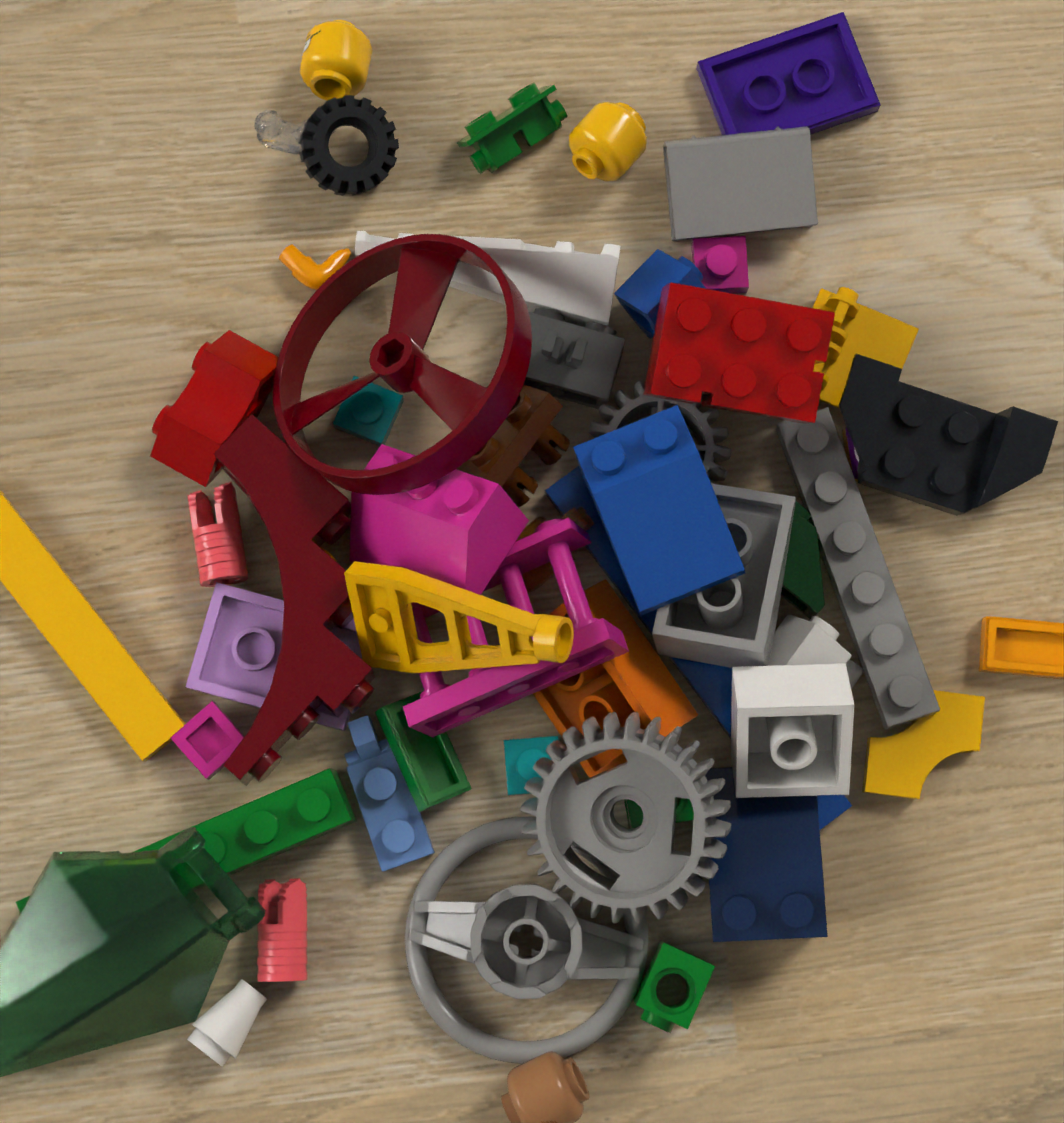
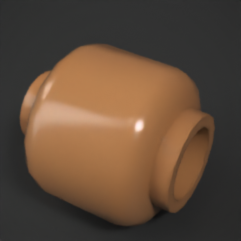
M553 1051L546 1052L514 1067L507 1076L508 1093L501 1096L503 1108L511 1123H574L581 1118L584 1112L583 1102L590 1098L584 1077L573 1058L569 1057L564 1060L563 1057Z

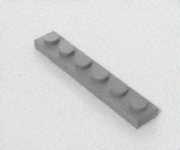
M829 408L817 411L815 423L802 424L791 421L778 423L776 427L777 435L803 506L811 515L809 523L817 529L818 546L884 729L887 730L936 714L940 711L937 699Z

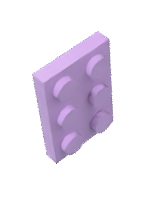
M216 582L185 687L261 708L270 690L282 646L284 600ZM354 619L342 629L335 624L330 631L362 659ZM323 704L315 710L320 714L316 724L346 731L347 722L351 714L348 709L339 718Z

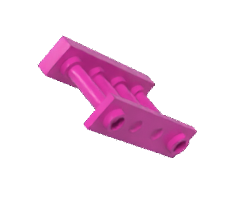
M569 517L566 519H553L536 527L535 533L514 543L484 589L486 591L501 584L508 605L534 614L522 574L551 562L574 629L573 645L567 660L564 663L541 660L539 664L475 668L468 673V678L453 685L445 684L441 671L419 673L424 689L420 694L421 699L403 706L410 728L430 737H435L629 652L621 630L604 618L598 619L592 616L571 554L572 551L591 543L589 534ZM412 602L418 639L424 643H433L425 618L440 611ZM467 616L472 644L488 645L481 620Z

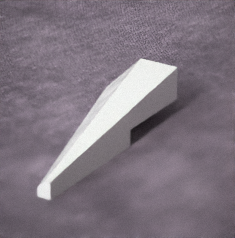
M357 231L355 257L380 244L394 240V238L369 235L366 231ZM399 233L398 238L411 236L414 234ZM454 236L478 246L490 255L516 285L523 296L528 312L534 313L536 308H545L562 314L567 323L585 327L588 322L609 326L620 245L604 244L601 254H591L575 251L572 242L557 241L555 248L527 244L521 239ZM458 262L449 287L505 304L502 289L493 274L478 266Z

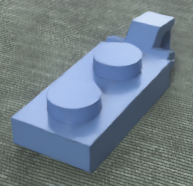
M368 715L347 722L356 750L344 754L349 766L346 769L382 872L434 854L435 851L423 816L417 809L387 739L378 740L371 717Z

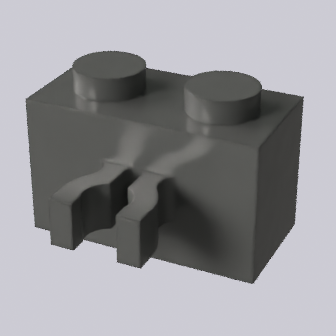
M536 308L534 313L529 312L532 329V350L528 372L523 385L548 392L553 397L598 410L602 404L608 405L623 354L625 338L616 336V330L603 324L588 322L585 327L567 323L562 314L553 310Z

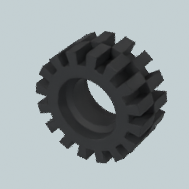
M345 95L340 99L332 98L321 107L319 106L304 125L305 127L299 144H301V152L299 153L301 162H305L307 167L306 173L310 179L314 177L319 182L318 186L325 191L329 189L334 191V194L341 196L345 194H352V196L362 194L381 183L395 165L397 160L395 151L399 149L398 139L394 138L393 132L396 130L393 121H387L384 116L387 112L381 106L378 109L371 105L372 101L363 97L361 100L354 99V95ZM341 126H353L365 135L369 148L363 163L354 167H347L333 159L328 144L329 138L335 129Z

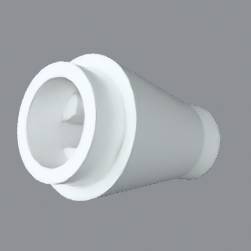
M241 979L229 993L192 1024L195 1030L187 1040L223 1067L230 1056L236 1059L260 1008L267 998Z

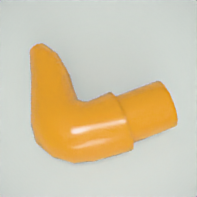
M291 244L282 251L279 260L292 272V276L306 287L317 290L329 277L345 265L351 256V250L348 248L338 250L330 255L322 264H317L310 256L306 257L296 246Z

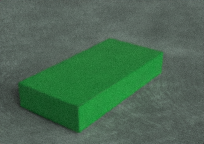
M422 692L383 706L375 711L419 812L462 795L472 789L447 732L430 737L408 726L403 706L421 699L420 694Z

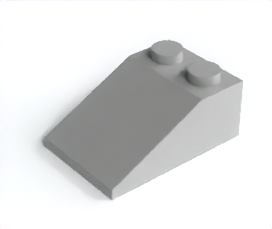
M711 483L746 574L657 609L652 632L658 655L730 668L768 666L780 605L796 497Z

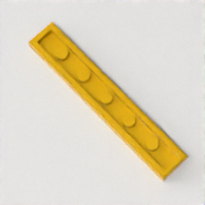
M0 490V581L139 758L146 762L172 741L170 737L186 723Z

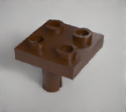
M523 385L516 403L497 432L476 454L459 466L457 470L498 483L518 507L523 506L530 498L520 489L523 490L525 488L528 492L534 494L538 487V482L518 466L524 457L532 450L546 465H552L562 457L554 448L558 446L562 451L566 452L570 445V440L550 424L563 405L550 393Z

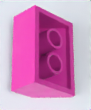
M381 444L364 470L388 467L416 455ZM457 469L434 482L406 492L387 495H369L352 492L349 561L352 564L354 561L407 568L481 595L529 520L498 483Z

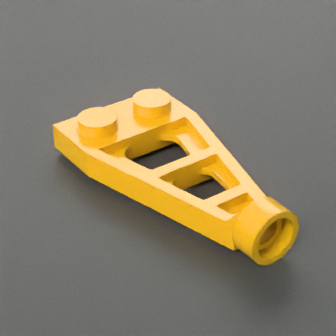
M354 561L344 572L362 659L370 667L407 673H423L539 664L541 660L564 663L570 655L574 639V629L569 617L533 614L403 567ZM412 602L436 609L445 615L449 641L424 643L418 639ZM467 616L496 625L500 645L472 644Z

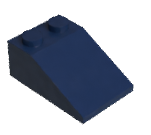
M732 767L710 768L705 775L707 781L719 778L725 779V785L718 793L713 795V798L716 800H730L731 802L728 812L716 817V819L731 823V831L726 837L715 838L727 845V851L721 859L710 858L719 868L713 879H709L713 942L828 937L817 796L736 798Z

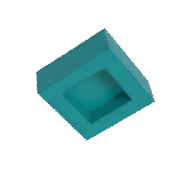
M353 376L351 381L358 379L359 377ZM371 382L341 403L333 421L334 428L377 446L385 445L404 402L403 395Z
M558 736L504 740L508 796L531 794L524 789L526 782L533 777L542 778L533 770V766L537 760L543 757L552 760L545 750L554 740L559 741Z

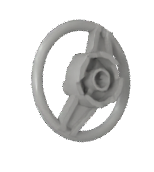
M531 816L512 817L483 824L468 831L448 845L433 860L418 883L409 906L405 928V953L411 981L418 998L436 1024L459 1044L477 1054L490 1059L523 1064L549 1051L556 1052L563 1058L571 1056L589 1047L609 1032L622 1018L638 991L644 974L648 951L646 916L642 922L636 924L630 908H626L623 915L625 933L576 917L574 909L558 893H553L552 890L537 884L512 885L495 892L487 902L435 901L442 885L450 874L476 852L503 841L538 839L537 835L521 833L522 827L527 822L536 819V817ZM573 842L570 846L573 851L590 861L603 876L615 881L620 876L577 843ZM523 924L534 926V935L543 938L540 950L532 948V956L523 957L518 955V945L510 943L512 931L521 932V925ZM427 947L475 964L479 974L495 991L515 999L541 998L559 989L566 980L618 979L612 993L599 1010L575 1029L549 1039L537 1041L509 1040L480 1030L462 1018L452 1008L435 981L429 963Z

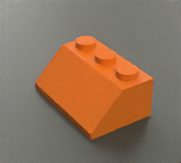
M605 579L585 589L584 593L593 618H604L621 630L629 652L533 693L561 737L567 729L574 726L584 736L582 725L590 717H595L603 730V721L612 712L617 713L621 727H624L626 719L632 712H638L640 729H646L655 717H660L661 728L659 734L664 737L677 726L682 727L697 717L698 713L608 581ZM564 602L549 614L569 617ZM609 749L579 764L587 776L591 778L623 764L627 760L622 749Z

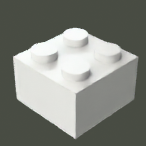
M846 663L732 667L731 762L736 798L849 795L854 700Z

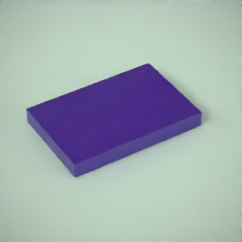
M844 12L697 62V72L722 135L775 130L776 127L787 129L806 126L809 128L811 135L878 112L881 106Z

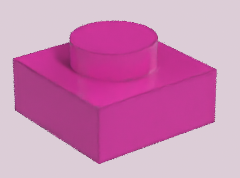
M746 236L694 238L691 244L692 263L703 275L702 284L710 290L732 294L747 293L749 279Z
M211 701L170 738L200 773L210 780L225 767L223 764L245 736L215 702Z

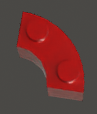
M228 330L212 344L205 342L193 360L192 370L195 372L176 402L172 406L166 405L155 419L152 433L157 435L150 457L198 484L207 487L222 470L214 453L251 414L258 417L273 388L278 356L231 330Z

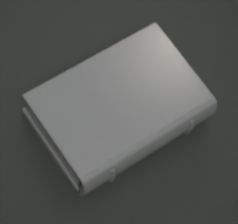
M807 126L787 129L776 127L775 130L696 138L694 135L691 139L664 142L663 153L672 241L818 225L810 130Z

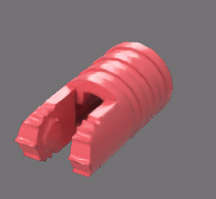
M232 482L221 484L219 487L214 488L213 499L215 500L217 524L214 522V516L211 511V501H209L208 496L202 490L187 495L200 586L215 587L216 582L233 585L248 579L236 490Z
M300 878L289 879L288 882L282 884L276 882L275 879H265L263 883L259 884L257 902L258 982L307 980L306 883L302 882Z

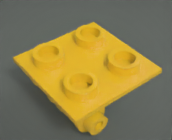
M839 287L837 294L821 288L813 305L814 309L835 312L827 360L825 363L814 364L813 371L824 373L819 400L839 408L855 354L903 369L919 328L857 303L858 293L846 287Z

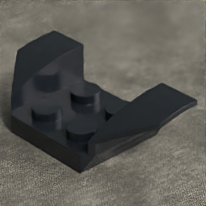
M859 354L854 355L839 408L859 457L857 467L858 484L958 516L999 497L1043 472L1058 421L1014 406L996 414L900 382L901 368Z

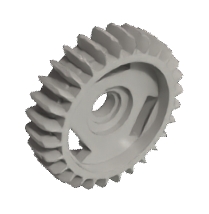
M612 712L605 717L603 730L595 717H590L582 725L584 736L575 726L570 727L562 735L566 745L558 740H554L547 746L545 751L552 760L543 757L537 760L533 766V770L542 778L533 777L525 784L524 789L538 797L526 800L520 809L521 812L536 816V819L527 822L521 831L522 834L537 835L539 839L528 849L527 855L544 854L547 861L537 871L538 876L554 871L558 879L552 888L553 893H558L566 887L573 890L574 893L570 901L571 908H575L584 898L591 901V918H595L604 906L611 907L612 922L618 923L624 915L626 908H630L633 919L638 924L645 918L647 907L649 906L659 920L668 911L667 900L677 910H680L688 902L686 891L697 897L705 888V882L700 876L707 879H713L719 868L710 858L721 859L727 851V845L715 838L726 837L731 831V823L716 819V817L728 812L731 802L730 800H716L713 798V795L718 793L725 785V779L719 778L707 781L705 775L715 763L714 759L709 758L697 764L692 757L700 745L699 741L695 740L683 749L677 744L682 731L681 727L678 726L666 737L660 735V717H655L646 729H640L638 712H632L628 716L624 727L620 726L617 713ZM609 749H622L627 762L582 782L579 781L573 765ZM677 797L690 799L694 810L691 852L674 850ZM623 799L636 802L643 811L642 825L632 829L621 826L614 817L613 810L616 802ZM572 843H577L620 875L616 881L609 879L589 868L570 847Z

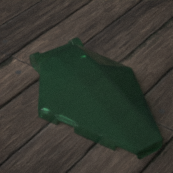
M195 827L184 830L159 850L121 853L120 851L53 852L33 886L31 896L16 922L13 921L0 943V1077L189 1024L197 1020L229 941L239 933H245L256 926L263 919L266 910L255 897L247 898L204 848L206 840ZM187 862L228 912L218 919L174 869L176 865Z

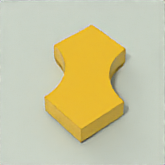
M933 690L940 708L939 712L914 720L907 728L895 735L867 738L862 792L920 799L925 779L939 762L953 754L980 751L985 697Z

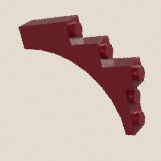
M252 414L214 453L220 467L247 495L267 527L279 562L284 598L282 646L270 690L251 729L223 764L246 786L253 778L258 782L263 781L277 767L282 759V756L277 752L292 736L300 740L312 729L320 718V714L315 710L321 704L339 718L346 709L352 714L355 713L375 690L370 685L371 681L375 678L373 669L330 631L335 624L341 629L344 628L354 617L344 575L346 570L320 547L324 542L329 545L334 544L349 528L351 520L348 518L351 514L350 501L321 474L306 464L288 445Z

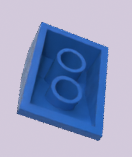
M678 405L573 447L582 476L641 615L746 574L700 454Z

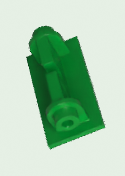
M535 82L510 96L508 100L512 107L497 117L490 110L464 127L469 135L458 141L457 144L459 147H469L471 145L474 147L476 152L469 157L480 174L486 170L493 173L497 168L523 152L513 136L519 130L527 144L533 146L552 132L562 128L561 121L567 118L564 107L557 99L550 103L546 97L557 90L555 85L544 86L538 89Z

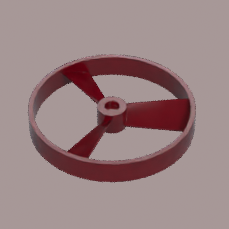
M442 234L411 235L388 241L360 254L337 270L317 289L299 312L284 340L275 369L273 403L277 423L285 441L296 455L326 480L340 488L360 494L387 495L406 492L425 486L454 471L476 454L497 432L516 403L523 387L532 350L531 320L523 296L513 281L489 254L478 246L454 236ZM458 262L478 266L493 274L500 284L505 299L507 328L504 348L499 365L487 388L432 363L429 356L423 351ZM398 271L388 334L381 337L370 352L369 363L374 372L300 402L302 385L308 364L325 331L341 311L359 294L384 277ZM379 377L396 392L408 393L414 391L452 430L446 437L422 453L403 462L372 470H347L329 466L318 461L311 452L303 432V428Z

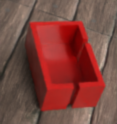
M670 282L662 287L643 395L693 404L700 403L702 392L711 394L703 395L702 406L802 424L815 423L824 373L814 372V364L825 363L827 360L835 312Z

